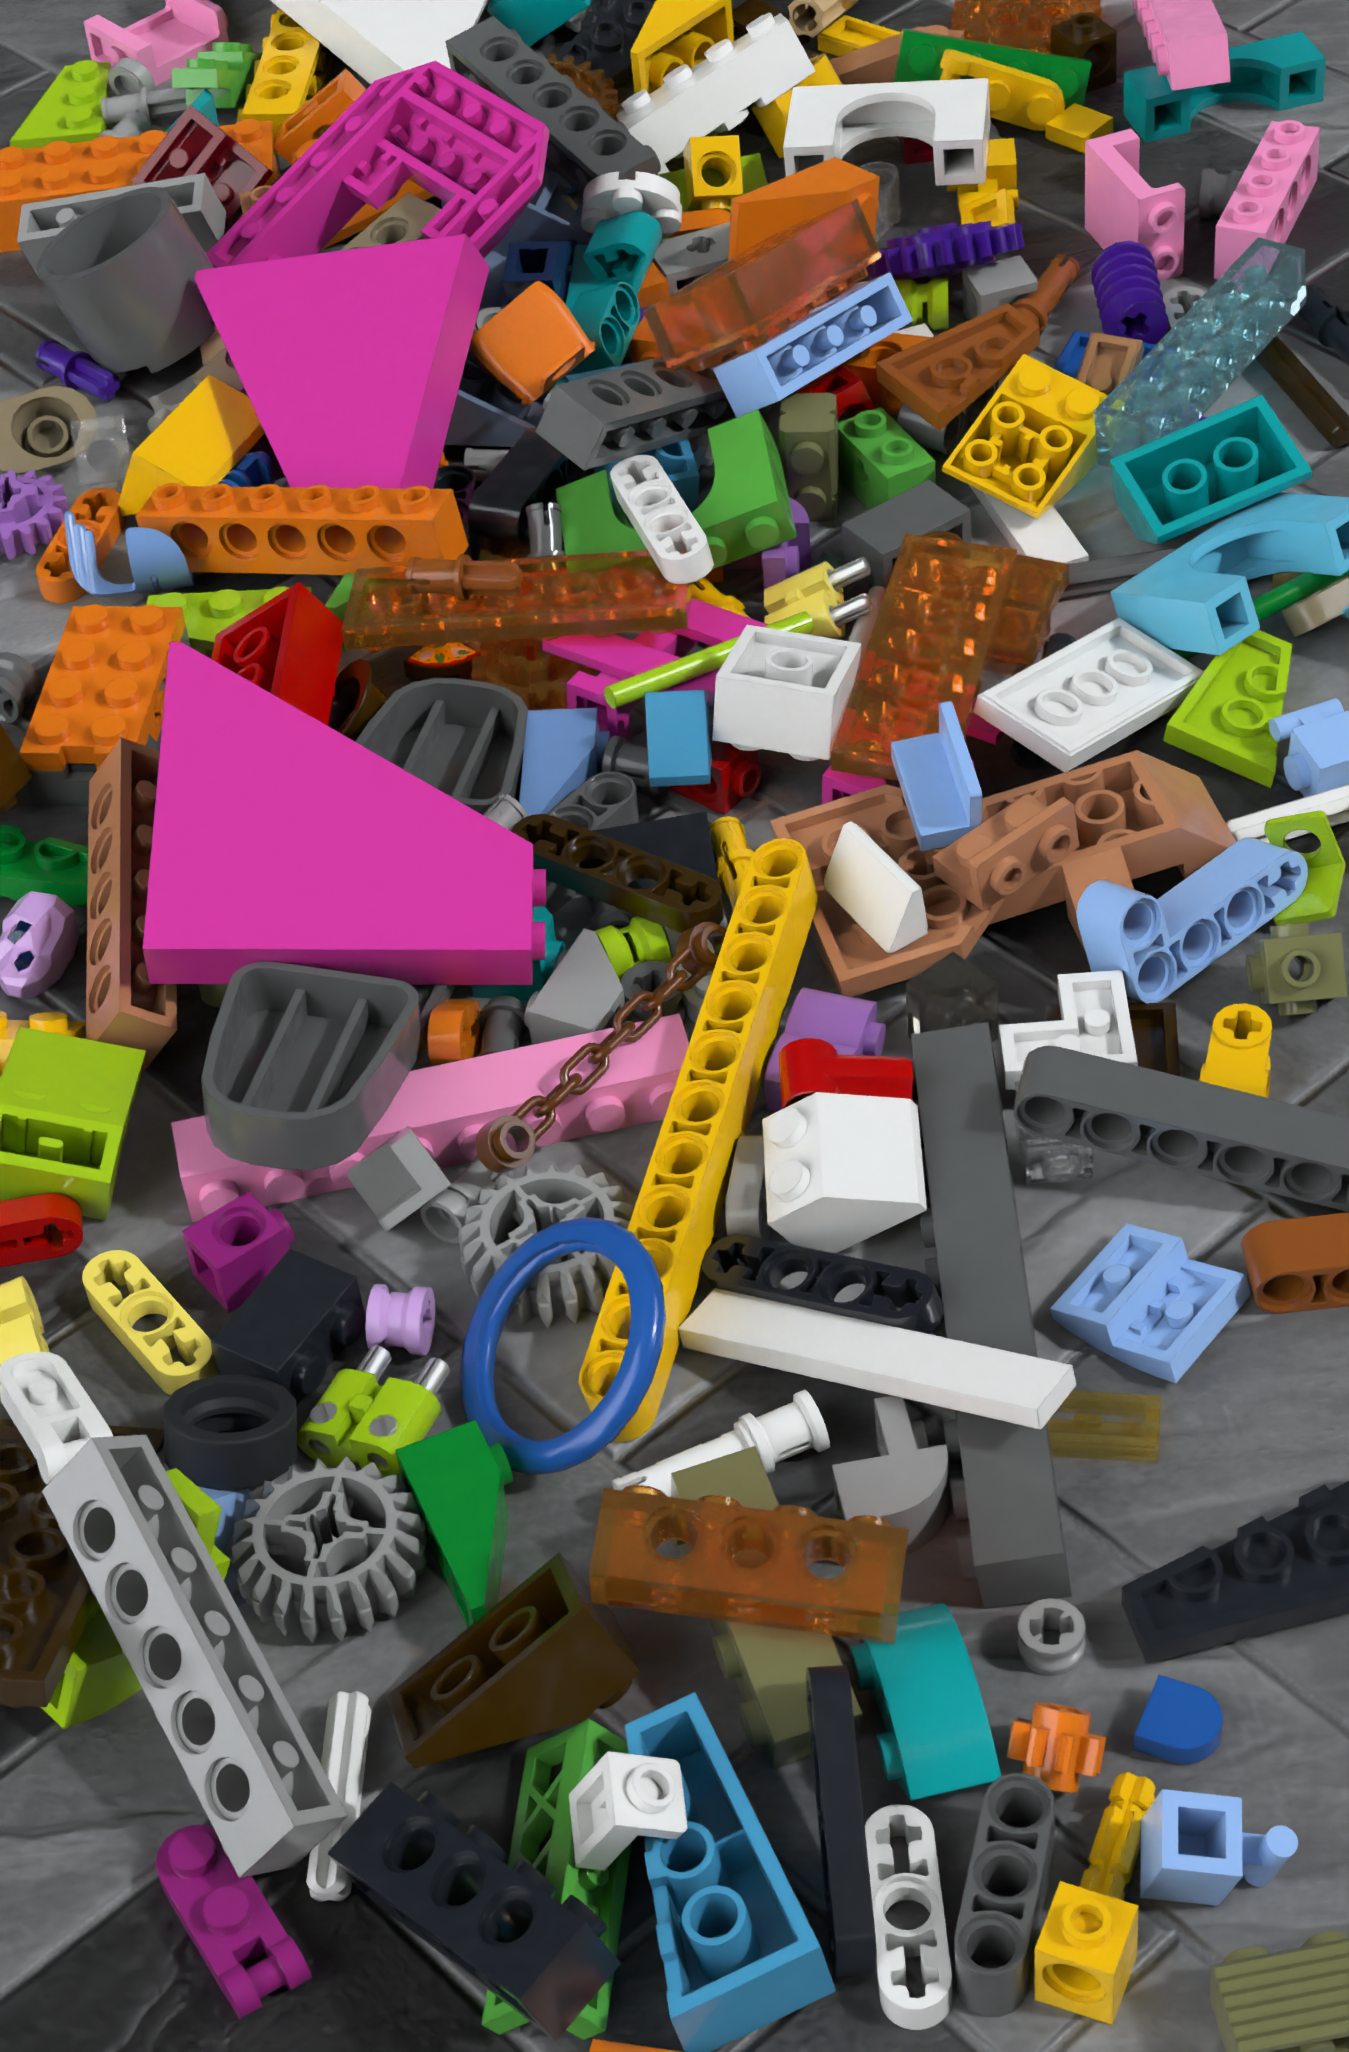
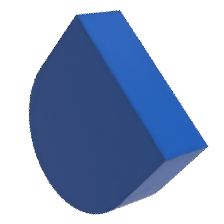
M1158 1675L1134 1735V1750L1178 1764H1192L1208 1758L1215 1752L1221 1741L1222 1711L1219 1703L1209 1692L1200 1687Z

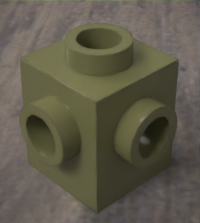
M1309 922L1270 926L1271 939L1254 941L1255 954L1246 955V977L1250 993L1259 992L1260 1005L1278 1003L1279 1016L1318 1012V999L1348 997L1342 932L1310 935ZM1292 959L1299 965V975L1295 980L1290 976L1288 970Z

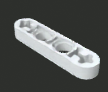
M635 455L613 466L610 476L617 500L664 578L671 583L686 584L705 577L714 566L706 535L658 460L649 455Z

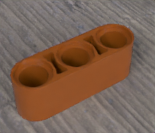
M1349 1212L1273 1220L1251 1228L1243 1236L1241 1248L1255 1303L1262 1310L1270 1313H1292L1349 1306Z

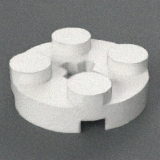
M636 171L635 180H619V172H611L594 178L584 188L581 226L587 232L593 233L597 223L601 220L631 211H641L653 216L660 223L663 230L662 239L671 236L681 228L682 203L680 204V192L674 184L660 176Z

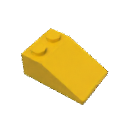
M656 0L630 51L634 94L642 90H646L648 94L654 92L664 84L663 78L668 73L682 65L688 64L690 69L707 59L704 53L716 43L724 39H730L731 43H733L734 32L731 0Z

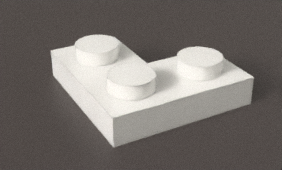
M1122 970L1059 974L1058 999L1062 1020L999 1025V1044L1005 1090L1018 1089L1025 1058L1029 1052L1043 1046L1063 1047L1138 1066Z

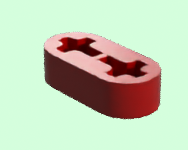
M46 1193L0 1201V1268L61 1257L75 1251L83 1241L82 1208L75 1199L68 1195ZM49 1224H56L57 1226L49 1227Z

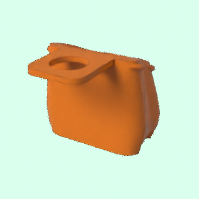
M536 281L478 329L472 335L470 350L477 365L493 379L515 393L516 398L522 399V405H531L595 351V342H590L563 300L551 288L540 281Z

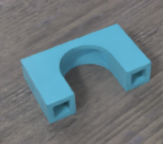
M1279 492L1239 509L1112 590L1110 594L1118 618H1121L1168 649L1213 655L1223 654L1261 629L1248 588V580L1282 572H1310L1313 574L1341 576L1349 570V497Z

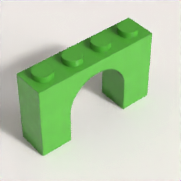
M759 409L707 429L715 467V478L709 494L701 505L692 512V515L706 535L714 563L713 570L797 537L778 445ZM606 469L556 489L557 502L561 505V528L570 582L591 616L608 610L591 604V594L614 572L661 588L675 584L664 578L638 533L630 527V521L617 500L611 477Z

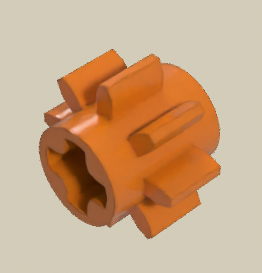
M1034 1702L1031 1720L1017 1717V1721L1012 1720L1006 1758L1024 1761L1022 1773L1038 1777L1049 1786L1050 1790L1076 1793L1079 1789L1081 1774L1096 1777V1773L1100 1774L1106 1736L1089 1733L1092 1716L1090 1712L1055 1703Z

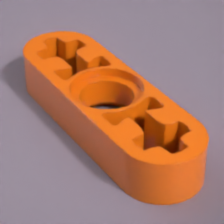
M107 487L85 491L77 497L69 510L74 514L76 524L81 523L85 526L86 530L92 531L99 570L127 523V517H121L120 506L117 505L120 493L115 489ZM64 521L35 570L42 597L49 602L59 604L75 601L87 592L76 581L70 565Z

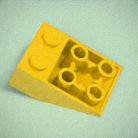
M1023 354L944 463L942 471L1039 519L1085 478L1108 445L1112 436L1119 400Z

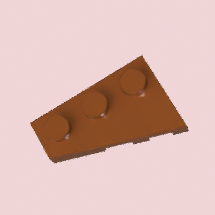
M1006 303L877 362V381L940 431L1010 371L1023 354L1028 355L1040 345V326L1012 305Z

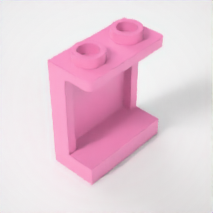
M165 0L166 6L164 9L124 29L100 15L83 21L91 60L97 63L110 61L112 68L122 58L135 59L148 69L156 87L172 78L171 68H187V59H198V51H213L212 42H229L227 32L229 27L228 19L223 9L209 0Z
M1131 128L1085 141L1086 231L1103 250L1115 243L1125 241L1144 245L1150 250L1154 258L1159 281L1180 276L1183 273L1185 188L1180 183L1160 188H1151L1139 175L1140 137Z

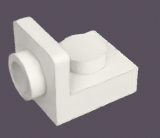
M607 1751L569 1793L575 1867L605 1870L638 1835L678 1839L687 1830L680 1764L674 1759Z

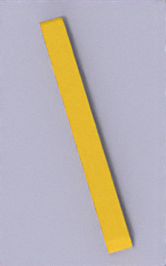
M781 838L766 842L755 850L750 859L627 1230L634 1233L654 1260L663 1284L666 1320L662 1352L653 1381L635 1415L613 1440L616 1442L631 1441L641 1437L651 1428L656 1419L681 1340L678 1328L687 1319L703 1270L702 1260L710 1247L728 1190L739 1137L746 1133L818 904V892L806 851L802 844L793 839ZM616 1265L579 1373L578 1383L590 1412L595 1409L607 1394L620 1369L629 1339L631 1321L629 1289L623 1273Z

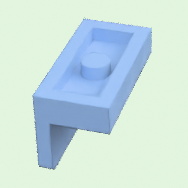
M952 701L939 703V733L891 742L892 762L921 851L949 846L982 824V791Z

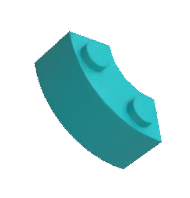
M944 1603L856 1622L861 1644L849 1646L851 1666L858 1690L870 1689L871 1696L878 1708L885 1729V1733L876 1735V1745L886 1781L897 1779L898 1785L908 1798L915 1800L993 1782L1001 1777L993 1737L978 1682L963 1638L948 1607Z

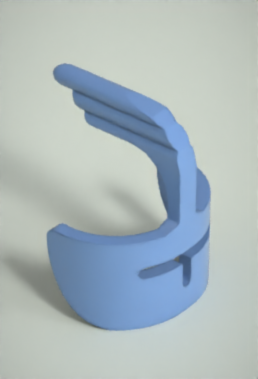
M65 512L64 523L70 565L76 581L93 596L113 597L157 591L158 587H161L162 590L195 585V573L189 572L187 560L176 542L160 531L144 527H132L125 531L134 582L114 584L107 581L101 575L97 565L92 531L86 530L85 526L81 523L76 524L75 516L72 512Z

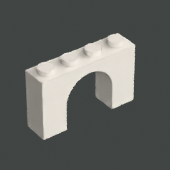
M988 78L793 87L783 144L786 177L833 157L842 160L843 156L851 148L865 141L881 137L902 136L922 140L933 147L935 185L985 184L991 123Z

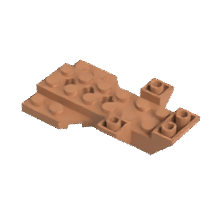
M1138 750L982 798L983 823L1027 793L1047 807L1064 797L1074 804L1079 847L1069 853L1066 858L1054 863L1023 884L1016 892L1005 896L985 911L979 909L935 875L932 856L946 847L926 851L920 850L901 788L885 784L770 820L774 839L787 838L796 840L802 844L806 851L818 892V904L809 930L828 975H833L840 994L848 997L860 995L964 962L989 924L1062 901H1066L1068 919L1085 950L1077 923L1076 911L1082 893L1090 884L1098 880H1107L1134 889L1132 879L1174 866L1178 867L1183 878L1186 879L1233 845L1236 840L1199 776ZM850 821L857 824L922 889L928 934L894 953L885 952L824 888L825 874L842 827Z

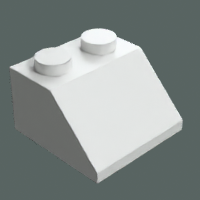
M746 625L716 675L712 740L731 743L735 748L744 751L766 749L789 753L791 757L802 761L829 760L844 731L861 656L862 643Z
M816 1092L762 1119L767 1223L792 1245L836 1254L927 1210L918 1106L911 1099Z

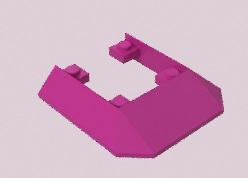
M436 60L375 80L206 255L214 268L317 254L366 203L379 210L387 201L396 196L400 187L409 179L447 203L421 230L424 237L430 239L467 234L479 253L485 258L504 239L542 186L550 131L543 122Z

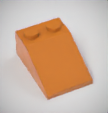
M833 157L732 199L726 294L732 297L839 285L861 275L858 254L875 250L874 241L876 217L879 209L880 176Z

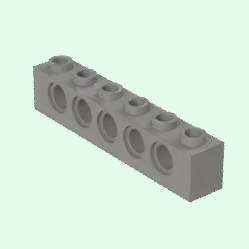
M147 1435L91 1438L42 1490V1493L238 1877L243 1878L294 1867L344 1821L348 1815Z

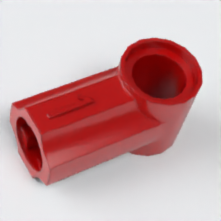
M816 1038L792 1041L784 1046L778 1055L782 1109L816 1092L912 1100L913 1066L912 1060H908V1057L837 1054V1050L832 1044Z

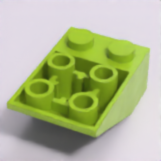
M19 1026L0 1078V1201L46 1193H60L72 1197L79 1203L82 1208V1216L107 1221L146 1050Z

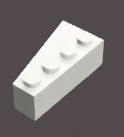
M771 13L760 16L747 25L746 30L748 33L733 43H731L730 39H724L716 43L704 53L707 58L691 69L688 64L674 69L663 78L665 85L650 94L646 90H642L621 104L624 110L616 114L617 119L627 127L630 134L641 144L649 145L655 151L661 165V171L658 174L669 172L665 165L666 162L672 158L683 157V150L689 137H706L713 130L716 133L730 131L749 115L747 107L755 102L757 107L766 106L816 71L789 21L781 13L775 17Z

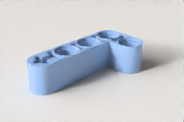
M1245 837L1235 842L1158 899L1107 880H1098L1090 884L1078 901L1076 915L1091 972L1122 970L1126 996L1146 1004L1157 1003L1163 1000L1291 905L1301 895L1308 877V868L1304 857L1296 851L1258 839Z

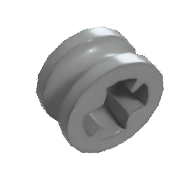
M1048 1598L1035 1601L1028 1605L1020 1614L1017 1625L1019 1636L1018 1651L1020 1659L1029 1669L1038 1674L1056 1676L1070 1672L1083 1660L1086 1626L1083 1615L1074 1605L1065 1600ZM1044 1630H1059V1644H1044Z

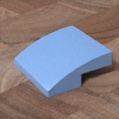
M1126 1223L1053 1304L1050 1311L1053 1320L1089 1345L1135 1369L1177 1383L1251 1296L1246 1274L1188 1259L1181 1237Z

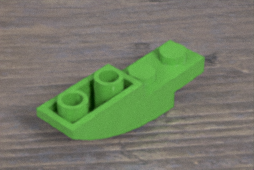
M212 42L213 51H198V59H187V68H171L172 88L186 89V108L205 89L213 95L215 108L239 107L246 103L247 84H252L254 80V64L256 60H261L262 54L253 53V44Z

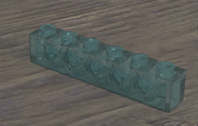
M1260 237L1249 246L1094 410L1098 464L1111 468L1110 459L1192 425L1204 415L1306 303L1305 249Z

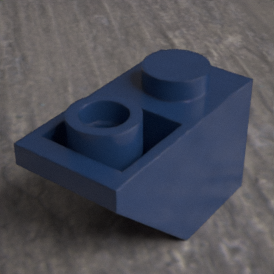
M544 240L510 243L502 280L508 302L513 301L536 281H540L551 288L566 305L575 246L578 245L577 241Z

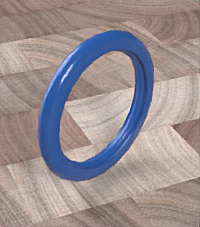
M585 1217L557 1222L532 1235L514 1250L489 1280L480 1297L464 1339L460 1367L462 1405L467 1421L476 1420L488 1446L497 1442L501 1444L511 1471L528 1475L566 1471L591 1459L619 1435L635 1415L653 1381L662 1352L666 1311L663 1284L654 1260L634 1233L614 1221ZM588 1251L599 1253L616 1264L623 1273L629 1289L631 1307L629 1339L620 1369L607 1394L591 1414L571 1431L557 1438L542 1441L522 1437L506 1425L495 1400L493 1372L496 1349L504 1323L520 1294L531 1280L550 1263L572 1252Z

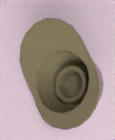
M50 386L0 401V472L7 473L8 470H14L15 474L19 475L25 474L29 470H35V472L62 470L72 464L79 455L86 452L95 439L98 426L95 409L86 396L72 388Z

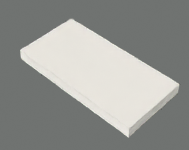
M1117 618L979 694L973 712L1065 773L1180 706L1204 671L1121 618Z

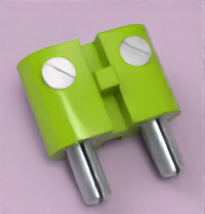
M372 1346L356 1370L342 1369L337 1373L299 1430L297 1444L307 1456L315 1461L319 1458L327 1466L337 1468L347 1456L352 1463L354 1461L358 1462L361 1469L374 1462L378 1470L382 1472L383 1478L395 1474L399 1478L400 1470L395 1450L423 1440L439 1416L441 1404L435 1395L450 1373L448 1364L442 1359L431 1358L415 1383L388 1377L384 1385L379 1386L377 1381L392 1358L385 1348Z

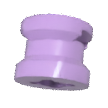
M374 1284L369 1295L365 1328L368 1349L370 1350L372 1346H381L383 1348H390L391 1346L405 1347L411 1355H427L431 1347L435 1327V1298L432 1288L417 1286L409 1293L391 1292L389 1294L386 1284Z

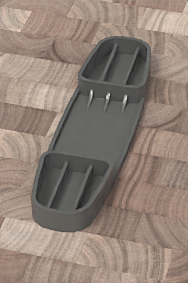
M431 678L412 682L396 690L368 722L355 742L483 815L500 794H508L518 802L520 800L528 708L519 695L503 686L458 678ZM273 961L253 962L237 969L230 978L213 1027L201 1077L206 1130L213 1145L229 1158L252 1165L284 1170H314L337 1164L356 1153L389 1108L428 1040V1025L432 1009L450 999L456 985H410L397 979Z

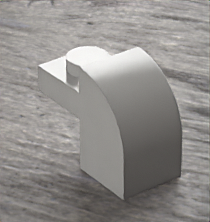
M887 1396L874 1399L879 1457L832 1465L835 1511L850 1567L902 1557L922 1548L938 1534L948 1515L950 1503L947 1446L944 1444L928 1447L922 1420L910 1422L904 1398Z

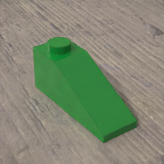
M476 1420L395 1450L405 1492H412L413 1498L417 1500L420 1519L426 1525L427 1543L467 1629L499 1601L509 1517L504 1486L513 1483L512 1471L501 1444L497 1442L488 1446Z

